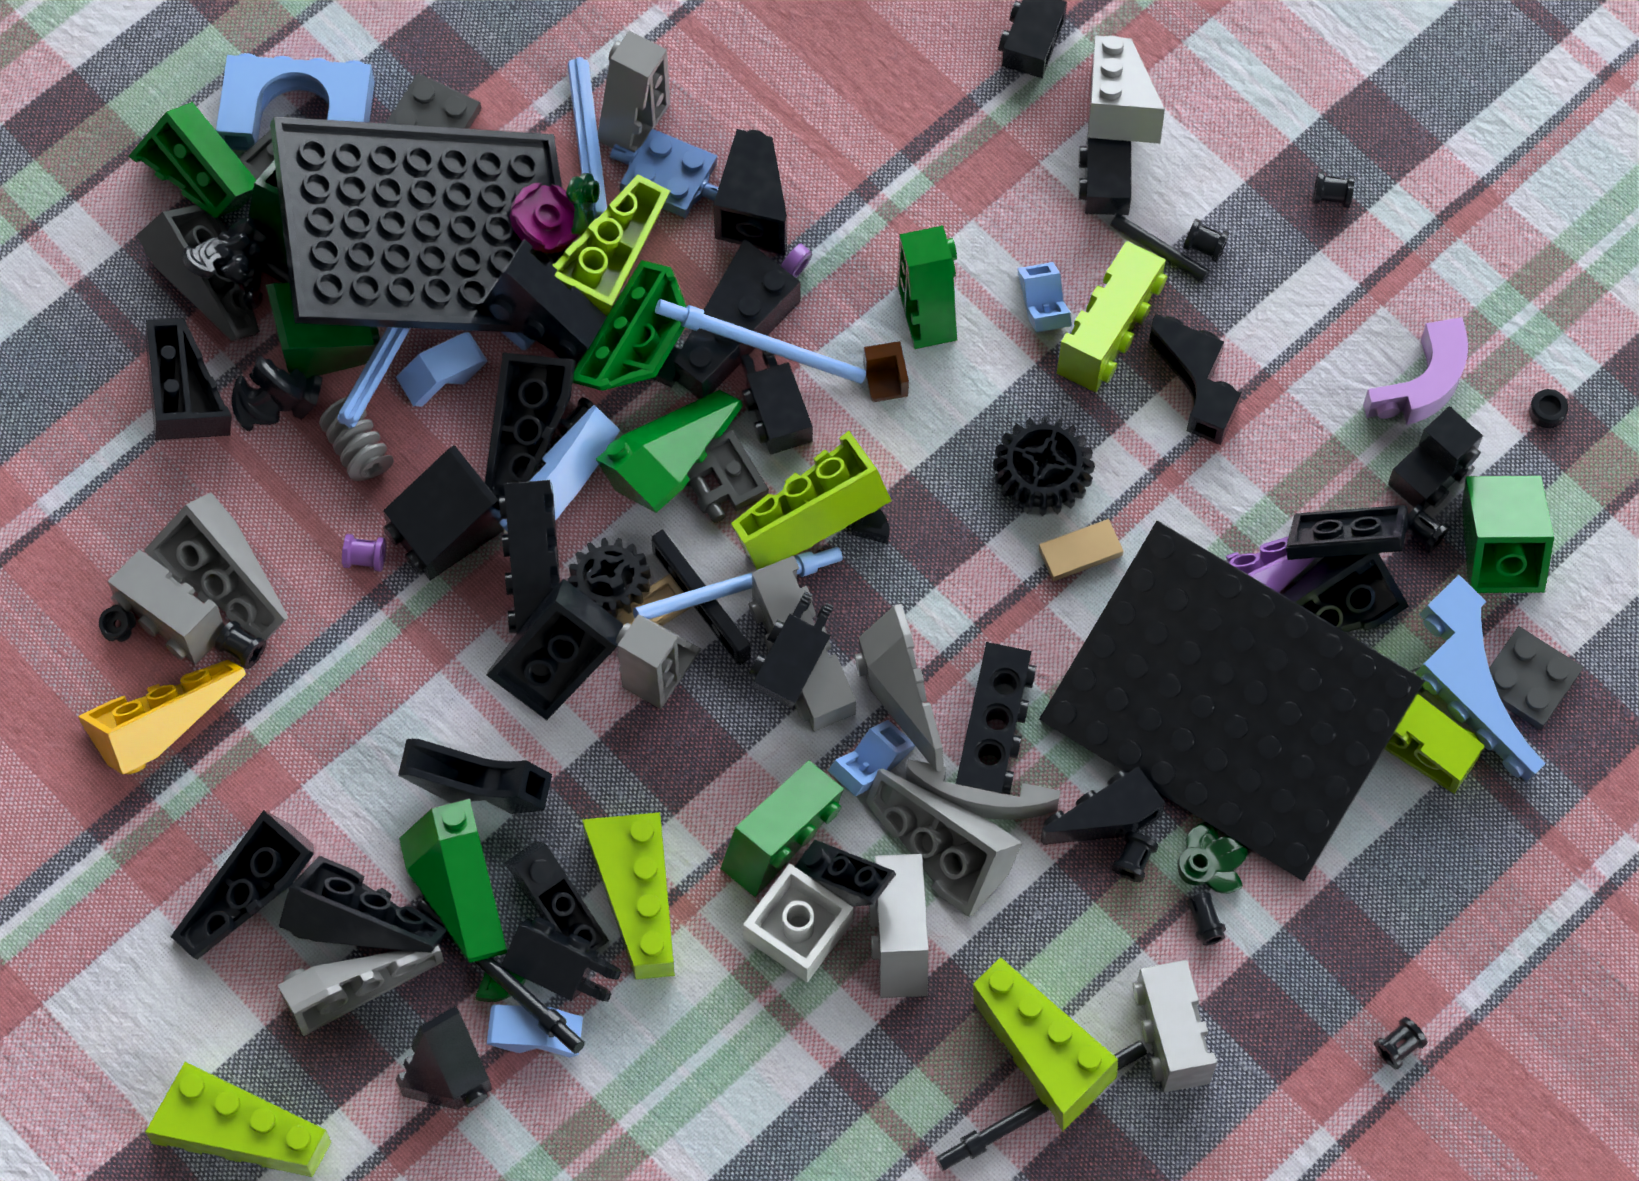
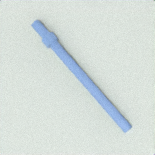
M659 299L657 302L655 313L681 322L682 327L694 331L700 328L862 384L865 379L866 370L705 315L704 310L688 305L685 308Z
M839 547L814 554L808 551L794 556L799 566L797 574L800 577L814 574L818 571V568L840 562L843 559ZM748 573L635 607L633 609L634 618L639 614L647 619H652L751 589L752 575Z

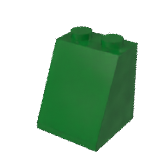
M1466 476L1462 499L1468 584L1477 593H1545L1554 532L1542 476Z

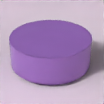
M798 244L785 258L781 267L795 278L798 277L809 263L812 251L803 244Z

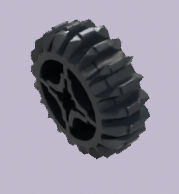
M1046 416L1041 419V424L1038 425L1029 418L1026 421V428L1016 423L1013 426V434L1005 432L1002 436L1003 445H998L995 449V455L998 457L993 460V469L997 471L995 482L998 485H1003L1001 487L1003 497L1013 495L1011 500L1013 507L1024 502L1027 514L1032 511L1033 507H1039V513L1043 517L1046 514L1047 507H1052L1053 511L1058 515L1061 512L1062 503L1071 509L1075 505V498H1084L1086 494L1084 487H1089L1092 484L1093 477L1090 474L1094 472L1095 463L1090 459L1092 458L1093 451L1091 447H1084L1086 445L1085 435L1074 437L1076 433L1074 425L1066 430L1062 429L1063 422L1060 418L1055 422V425H1049ZM1034 445H1042L1039 448H1029ZM1056 448L1063 451L1069 457L1073 466L1067 464V460L1058 456ZM1047 456H1049L1048 464L1043 468L1041 475L1038 476L1039 468L1042 466V463H1045ZM1014 466L1021 468L1020 472L1027 474L1031 478V484L1024 481L1018 475ZM1048 484H1059L1054 487L1044 488Z

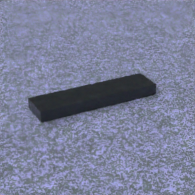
M663 529L652 536L653 554L668 574H671L684 593L706 586ZM716 599L693 606L737 664L741 665L751 658L750 643Z

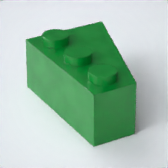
M193 102L167 111L128 156L136 163L142 161L155 170L154 175L162 181L169 180L182 189L181 194L214 218L242 208L252 197L254 183L256 182L255 177Z
M943 225L899 234L897 287L914 350L957 341L954 277H956L954 260H957V251L954 239H947Z

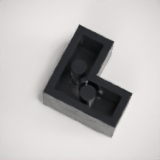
M1447 407L1423 430L1419 445L1393 468L1388 485L1413 508L1418 504H1422L1425 507L1424 511L1430 505L1436 508L1448 496L1450 492L1448 488L1455 481L1459 484L1463 483L1466 476H1470L1474 471L1475 467L1472 464L1481 453L1478 448L1483 435L1452 407Z

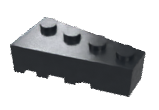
M744 238L704 308V314L768 336L801 302L800 281ZM700 328L697 331L692 330L674 361L676 381L698 399L712 394L741 364L740 356L750 355L755 347Z

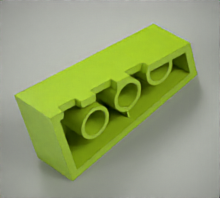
M637 174L609 204L608 208L588 226L581 237L567 248L563 256L555 264H552L557 269L555 276L568 289L575 286L603 314L608 316L662 211L670 190Z
M1418 694L1385 750L1455 794L1479 759L1485 745L1479 741V738L1473 732L1459 726Z
M660 812L582 819L584 835L607 895L608 903L619 929L635 979L675 976Z
M184 1062L145 1131L154 1145L164 1147L168 1145L185 1149L188 1152L224 1157L226 1160L259 1164L265 1168L308 1177L314 1176L332 1143L327 1130L187 1062Z

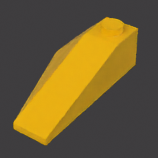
M225 660L183 675L180 679L181 684L175 686H160V684L147 687L148 694L146 696L127 702L124 695L78 717L107 765L122 775L134 774L143 770L146 767V763L158 758L236 685L246 673L243 667L230 660Z

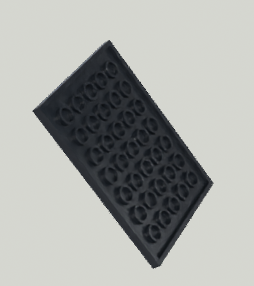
M273 117L270 129L295 323L522 333V331L506 321L494 317L490 311L481 305L500 273L522 243V240L514 231L510 219L511 205L523 188L533 183H542L541 185L549 187L553 184L562 188L554 134ZM531 248L530 253L545 266L549 262L555 264L567 249L556 253H545Z
M1156 521L1039 720L1121 770H1126L1129 773L1136 767H1139L1158 793L1304 882L1426 680L1160 521Z

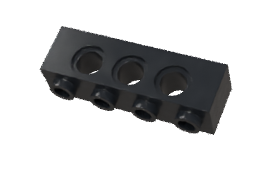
M986 642L956 784L1010 795L1014 772L1007 770L1010 758H1018L1022 736L1015 735L1017 722L1025 723L1029 701L1022 698L1025 687H1033L1037 667L1030 664L1032 651ZM1000 684H1007L1014 691L1004 695L998 693L995 687ZM992 719H999L1007 726L1001 730H994L987 725V722ZM991 754L997 757L999 762L988 766L983 764L979 758L983 755Z

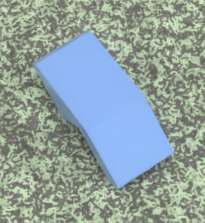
M1054 262L1017 268L1028 319L1035 332L1072 326L1071 312L1063 301L1060 272Z
M464 332L419 353L396 376V379L412 405L423 407L446 383L464 385L488 361L470 332Z
M886 720L870 728L856 749L836 759L828 769V772L854 796H857L871 789L879 769L883 768L890 772L913 750L915 745L893 723Z
M515 1005L491 1006L487 1045L515 1053L541 1049L569 1058L579 1055V1052L576 1054L572 1053L556 1037H549L538 1027L539 1021L524 1007ZM556 1009L567 1020L566 1025L581 1038L583 1017Z

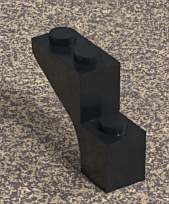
M1155 314L1152 320L1149 343L1183 382L1192 396L1193 409L1189 416L1186 431L1221 445L1236 414L1241 398V392L1236 391L1232 385L1223 381L1214 382L1211 380L1220 361L1224 341L1219 340L1216 335L1209 331H1197L1187 327L1175 317H1163Z
M406 739L398 776L449 803L470 799V802L485 800L510 814L544 811L552 778L551 773L527 760H491L421 739Z

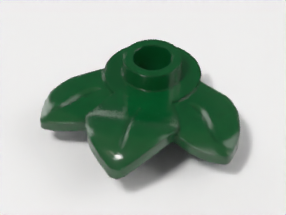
M591 173L573 176L566 190V196L575 209L571 229L572 234L582 235L594 221L593 204L599 199L600 187L598 181H594Z
M1207 822L1198 824L1187 835L1186 850L1178 858L1179 876L1187 884L1194 886L1206 884L1217 893L1229 894L1238 891L1243 887V884L1234 870L1245 861L1248 848L1232 837L1225 836L1219 838L1216 828ZM1193 861L1200 864L1202 868L1196 867Z

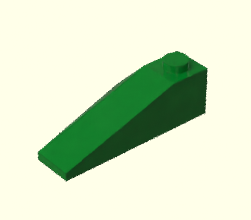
M718 390L622 435L619 439L611 442L606 450L596 458V461L616 492L657 513L684 489L690 480L687 475L694 463H702L708 455L705 451L707 445L711 440L722 436L743 407L741 400Z
M470 799L431 808L399 838L408 876L418 886L425 896L426 902L432 910L434 909L445 925V929H447V932L469 963L506 954L507 948Z

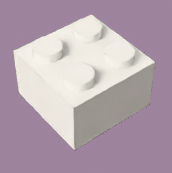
M789 863L744 922L743 939L808 983L852 924L854 907Z

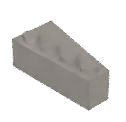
M794 555L751 573L752 602H749L748 606L756 624L762 622L767 634L764 635V641L768 651H770L773 643L768 641L767 638L776 621L780 620L785 623L789 614H793L805 591L810 593L807 586L802 588L798 586L797 570L799 566ZM811 601L807 611L803 612L800 619L814 626L813 617L816 614ZM823 627L822 631L827 633L825 627ZM829 640L795 703L802 722L809 721L814 732L856 715V699L836 654L829 656L827 652L831 649Z

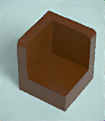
M897 341L864 347L863 365L866 370L871 401L879 402L908 397L909 379L901 342Z

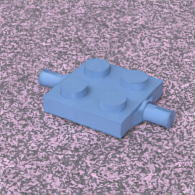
M651 129L643 145L635 152L618 146V144H615L614 148H612L610 158L629 165L626 174L620 182V191L639 174L670 190L662 209L683 218L687 217L693 205L702 197L715 201L719 187L710 184L709 177L717 165V155L655 129Z

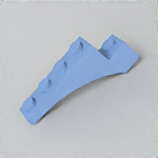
M1458 575L1419 614L1424 619L1423 623L1428 631L1436 637L1441 636L1446 642L1415 673L1426 680L1423 687L1430 694H1438L1448 704L1447 709L1456 720L1461 723L1466 722L1476 732L1475 735L1485 745L1484 747L1488 750L1493 749L1503 759L1502 763L1510 774L1517 778L1521 777L1526 782L1546 763L1521 735L1498 695L1489 670L1483 643L1481 607L1486 601Z

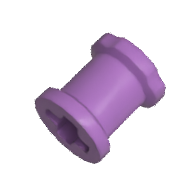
M346 534L342 549L343 568H350L351 565L373 567L375 571L381 572L385 563L386 539L381 537L376 541L356 539L353 534Z

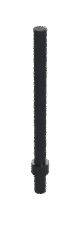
M425 898L421 899L416 909L445 928V925L434 909L430 908ZM446 932V937L456 945L449 933ZM493 957L475 961L484 972L539 1021L538 1027L549 1037H556L574 1054L583 1049L585 1042L566 1025L567 1020L556 1009H548L506 969L500 967L501 965Z
M1140 1040L1114 1054L1118 1058L1117 1071L1147 1054L1146 1048ZM1037 1098L977 1133L974 1130L961 1137V1143L936 1156L935 1160L939 1168L945 1171L967 1157L974 1159L987 1151L986 1146L1049 1111V1108L1046 1104L1042 1103L1040 1098Z

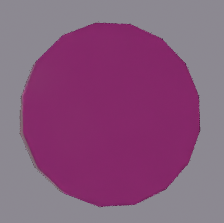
M533 183L523 188L511 205L510 219L512 227L522 241L525 239L533 246L532 249L545 253L561 252L567 249L579 236V234L571 233L575 212L574 205L568 200L566 191L563 188L553 184L549 187L541 185L542 183Z

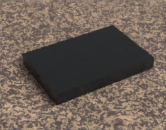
M1405 505L1296 513L1293 517L1286 546L1287 559L1401 552L1409 519L1408 508Z

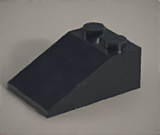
M563 578L535 609L488 670L486 676L547 721L617 648L616 638L624 624Z

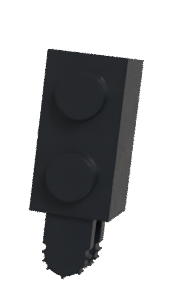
M1016 0L1014 2L1009 21L1013 22L1010 31H1003L998 46V51L1003 52V67L1043 79L1065 21L1067 1L1022 0L1020 2Z
M1087 133L1086 146H1079L1078 167L1085 168V178H1079L1078 200H1085V214L1129 215L1131 204V141L1088 138Z
M762 350V358L767 369L756 372L753 359L749 354L740 356L747 380V389L742 390V396L748 412L754 410L758 421L754 422V429L759 443L766 442L769 453L772 455L813 442V426L790 363L778 365L774 354Z
M806 591L803 593L793 614H789L785 623L780 620L776 621L767 638L768 641L773 643L768 655L764 656L759 653L749 672L750 675L755 677L750 687L791 709L831 637L830 634L822 631V628L834 607L833 605L826 602L821 607L814 626L800 619L812 601V594Z
M534 917L533 920L528 918L519 924L500 967L570 1001L580 995L581 992L599 1001H609L612 995L606 987L587 979L590 971L593 970L608 979L618 980L622 972L618 967L597 957L599 952L590 948L591 943L574 934H570L569 937L554 931L556 928L554 924L539 917Z

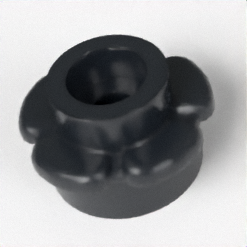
M113 605L111 608L106 609L99 618L101 633L109 641L118 640L123 642L128 640L132 635V628L136 626L134 614L130 611L126 612L119 605ZM117 620H120L121 625L119 627L115 626V622Z

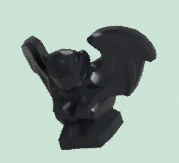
M248 216L229 227L227 231L229 238L225 241L213 237L199 244L194 249L190 246L185 247L182 252L183 264L192 273L205 278L216 274L214 267H221L220 270L231 281L243 285L245 291L243 296L244 303L248 309L254 310L260 306L263 295L260 292L261 266H259V260L263 255V246L271 239L273 232Z
M259 355L249 377L260 388L251 387L243 375L238 376L232 392L233 413L237 421L247 431L253 430L254 424L272 425L278 423L280 420L279 411L287 412L292 410L294 417L302 420L317 404L323 377L313 375L306 379L304 374L297 368L287 373L285 370L279 369L272 360L264 359Z

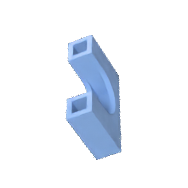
M248 53L238 56L227 55L216 131L232 150L248 151L259 139L261 118L266 106L278 95L293 90L309 91L322 97L329 105L327 120L370 122L375 83L371 64H364L356 60L347 61L346 63L329 62L322 58H313L311 60H298L287 56L267 58L257 57Z

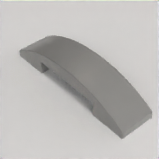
M909 759L907 762V781L983 818L1002 820L1026 819L1046 815L1058 809L1060 790L1023 783L1020 797L948 783L945 782L946 767H944V770L936 772L929 763Z

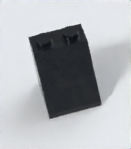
M737 129L713 204L715 239L741 245L745 238L759 250L785 256L787 252V213L773 137L766 136L758 130L745 131Z
M455 445L445 451L383 510L386 525L383 526L386 535L394 545L402 544L408 552L405 554V558L416 573L423 571L430 581L504 531V528L499 524L502 520L499 500Z

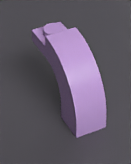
M1462 317L1426 323L1421 337L1427 361L1426 371L1418 378L1409 382L1368 389L1363 404L1367 418L1378 416L1381 419H1387L1403 412L1406 425L1432 416L1447 404L1457 389L1468 355V338Z

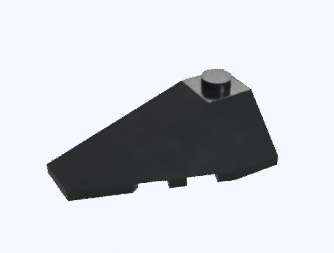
M454 1006L421 1025L411 1045L414 1054L405 1058L403 1062L406 1071L398 1074L396 1078L402 1096L456 1110L465 1105L467 1108H471L483 1102L488 1097L487 1092L492 1090L490 1079L458 1008Z

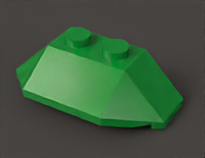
M644 260L640 261L589 349L574 370L573 383L603 391L656 377L685 328L681 326V322L655 313L659 299L685 308L687 307L671 267Z

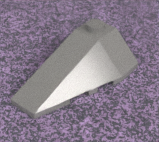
M211 492L186 504L144 549L151 558L171 571V577L178 583L184 584L186 582L192 586L195 592L198 593V599L204 603L208 599L216 603L219 608L226 612L228 619L240 623L244 630L256 638L261 637L265 641L268 640L289 618L235 519Z
M902 604L894 605L859 637L860 653L854 654L859 677L866 675L871 692L935 771L944 770L943 747L930 702L923 703L927 701L924 678L921 668L916 666L911 631Z

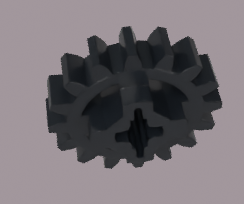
M602 538L601 547L598 548L591 542L588 543L589 552L587 554L577 552L575 555L578 564H569L571 577L568 578V582L604 610L610 611L611 615L615 618L618 616V609L621 608L628 614L631 613V603L642 604L644 601L641 592L650 591L648 579L651 578L649 566H646L647 562L644 553L637 554L636 545L633 543L626 549L623 548L622 539L620 538L615 541L614 545H608L607 539Z

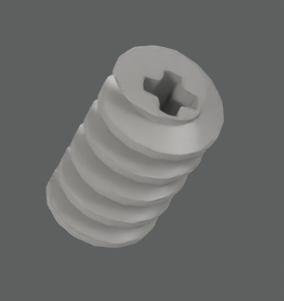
M345 397L325 410L319 424L321 429L326 432L328 441L333 444L334 452L340 456L341 464L347 468L349 478L354 481L369 480L386 472L392 466L394 459L391 455H385L387 452L386 444L378 443L380 440L379 432L371 431L374 427L372 420H363L367 415L366 410H364L358 423L353 428H348L345 424L338 422L339 411L347 399Z

